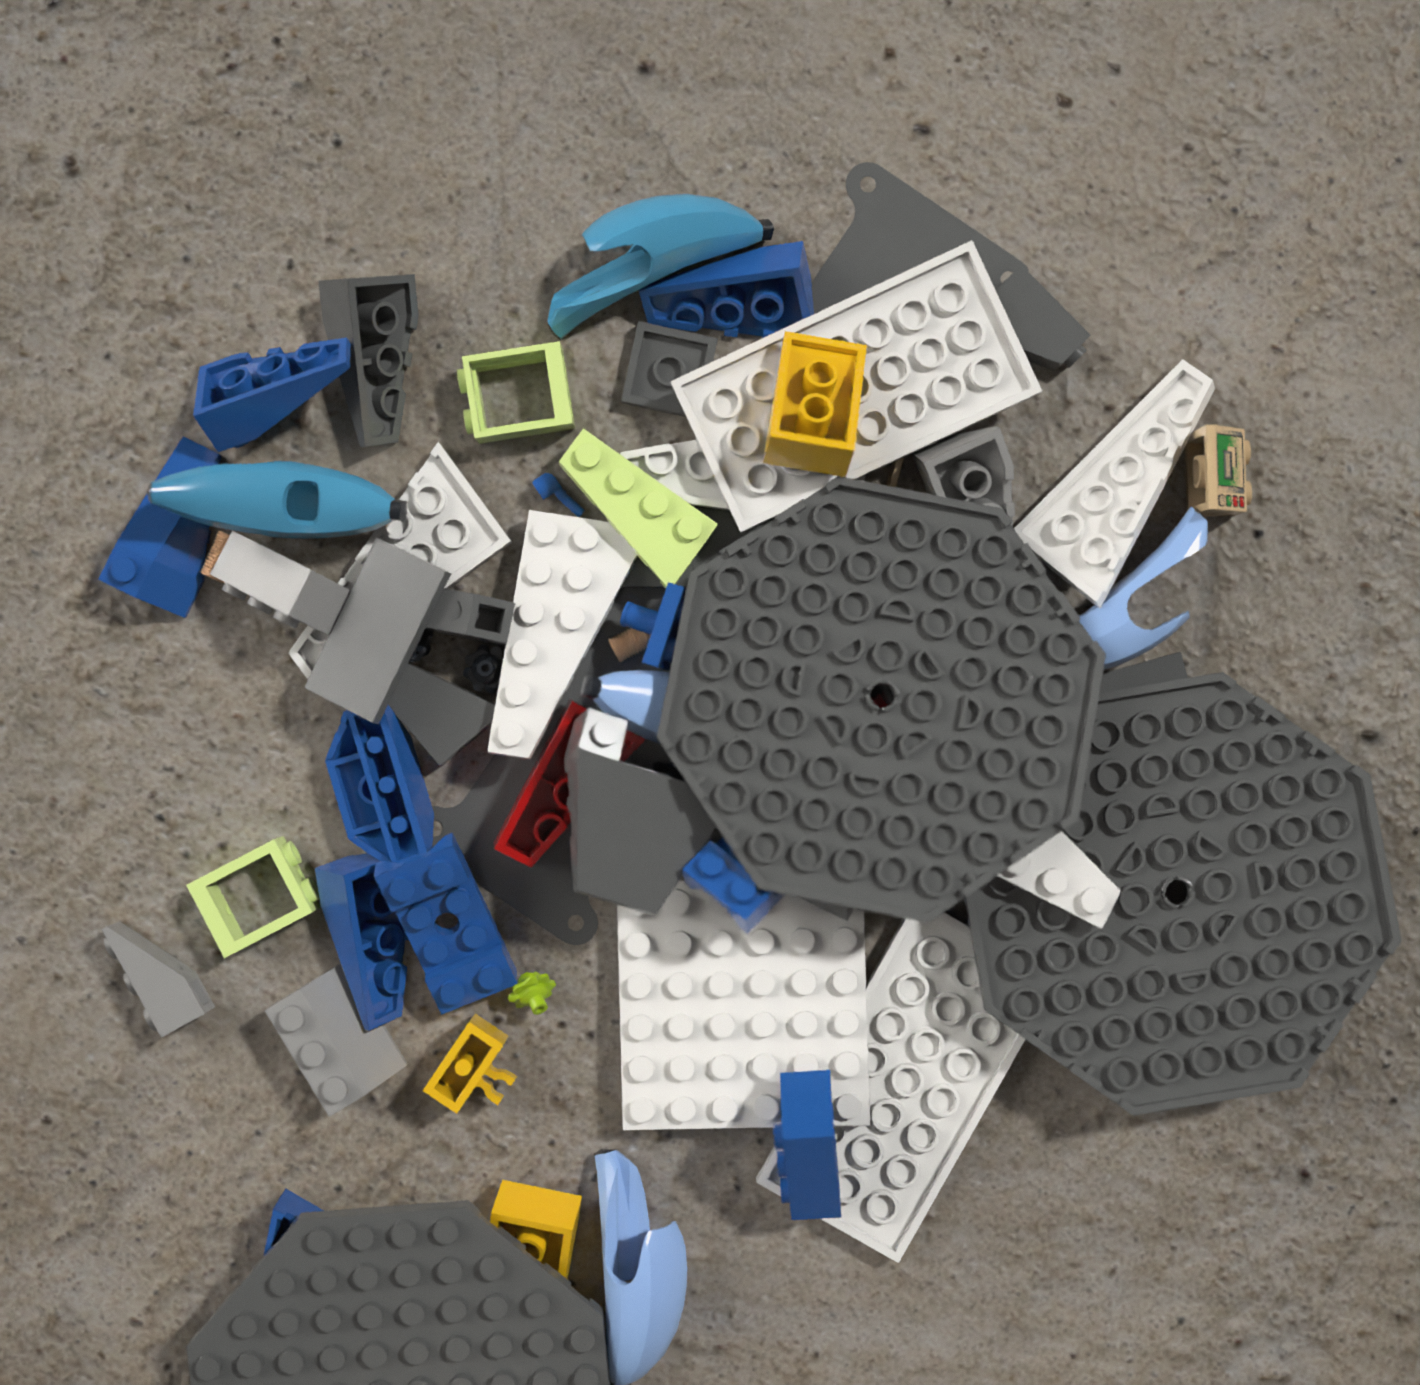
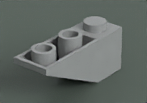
M120 921L101 929L105 935L104 945L107 952L113 959L119 960L125 971L123 978L127 988L133 995H138L145 1007L143 1015L147 1024L153 1031H158L161 1038L215 1008L196 971Z

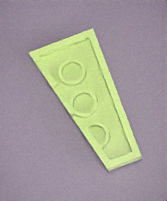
M584 428L559 460L561 468L592 504L598 507L609 520L610 525L618 534L622 535L635 550V554L653 571L665 588L668 582L673 584L678 582L717 528L718 524Z

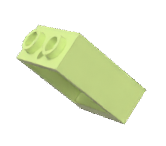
M560 341L462 356L463 369H457L458 384L461 394H468L470 409L463 410L467 434L474 433V438L479 444L575 429L564 353ZM546 362L555 418L487 428L479 372Z
M284 836L273 839L186 885L224 958L321 908L317 901L320 898L316 884L310 877L305 878L298 865L302 863L299 851L291 841L286 842ZM270 854L298 908L244 936L216 882Z

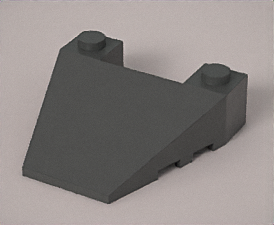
M588 708L574 721L564 759L565 773H568L569 783L567 804L568 812H571L572 836L570 837L574 892L653 916L658 912L683 876L682 869L699 853L716 826L685 780L674 779L619 761L628 721Z

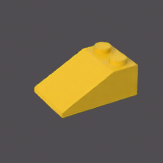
M788 331L784 332L763 463L846 477L855 450L867 345Z
M502 1180L491 1211L490 1222L497 1228L500 1226L524 1244L526 1251L542 1264L546 1262L568 1279L582 1196Z

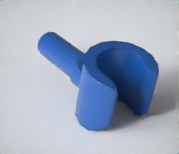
M544 473L533 480V485L543 500L555 493L557 498L577 517L584 513L585 510L566 493L553 474Z

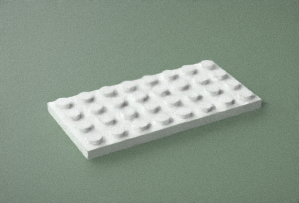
M972 240L670 381L740 533L776 517L800 500H805L822 489L826 483L837 477L835 475L763 463L785 331L867 345L855 450L845 478L858 479L1042 392Z
M945 912L929 923L903 918L866 983L870 1126H834L842 1217L821 1219L897 1263L900 1262L1026 1040L984 1010L970 928L965 923ZM774 1145L756 1177V1183L781 1196L780 1178L785 1177L778 1176L777 1151L783 1150H775Z

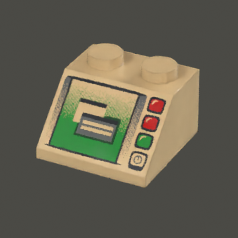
M1205 425L1192 432L1185 446L1187 511L1190 507H1194L1205 517L1236 516L1247 512V505H1250L1252 500V486L1250 481H1246V465L1250 462L1251 446L1249 440H1245L1244 429L1220 425Z

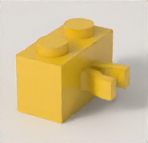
M475 1013L423 1091L456 1114L475 1087L482 1088L486 1097L496 1105H499L504 1095L497 1092L493 1087V1082L484 1075H487L494 1081L498 1079L503 1080L510 1086L517 1077L515 1074L506 1069H497L492 1065V1061L509 1036Z

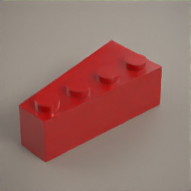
M569 698L494 841L495 850L529 867H532L571 822V812H568L567 798L569 797L568 773H565L564 759L574 721L588 709L587 707ZM626 729L619 761L625 762L646 739Z

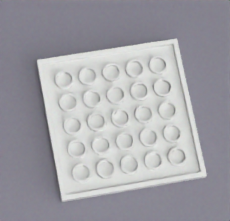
M684 880L678 881L663 905L653 916L617 905L623 1130L774 1127V1124L781 1123L780 1073L830 1070L834 1126H870L864 910L854 909L848 921L799 897L785 895L747 935L740 929L726 908L702 889H691L685 884Z

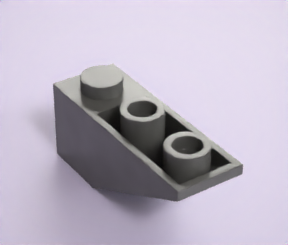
M444 589L425 630L501 646L507 644L515 603L468 592Z

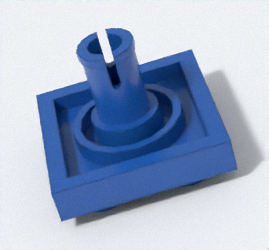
M668 582L659 611L636 605L630 601L624 606L620 626L629 627L651 635L642 660L643 663L670 672L687 590L685 587Z

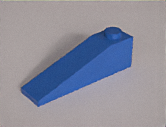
M803 241L754 249L654 281L638 290L649 324L694 332L701 328L725 331L724 336L736 338L738 333L762 336L764 338L814 314L811 274Z
M347 337L305 343L296 352L284 353L281 347L269 349L266 353L267 356L252 358L248 352L201 366L199 367L193 416L217 452L245 446L350 368L351 344Z
M183 436L156 480L197 467L219 465L221 455ZM146 494L117 540L98 580L144 602L187 618L205 579V575L201 574L200 571H202L201 568H203L202 566L205 562L207 544L210 543V525L190 520L149 502L148 495Z
M367 853L346 856L316 867L315 874L324 917L365 1030L370 1031L402 1016L407 967L403 964L405 940L409 939L395 911H390L374 878L375 863L380 862V860Z

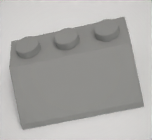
M341 963L265 1010L329 1117L365 1096L408 1065L384 1024L370 1031L364 1029Z

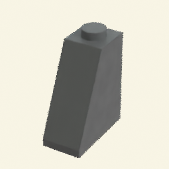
M1022 265L996 289L1029 362L1055 371L1062 363L1070 368L1087 351L1081 344L1091 335Z
M415 664L407 665L389 702V706L439 766L450 761L492 725L496 704Z

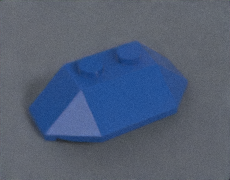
M389 704L379 724L372 723L345 710L326 756L325 763L348 839L380 861L400 863L429 851L433 848L434 811L411 735Z

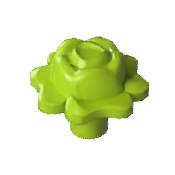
M535 971L533 973L525 972L521 974L517 980L518 984L512 987L513 992L508 996L509 1002L515 1003L518 1009L529 1006L535 1015L544 1013L548 1009L545 999L552 995L551 990L556 987V982L549 979L546 973L540 974Z

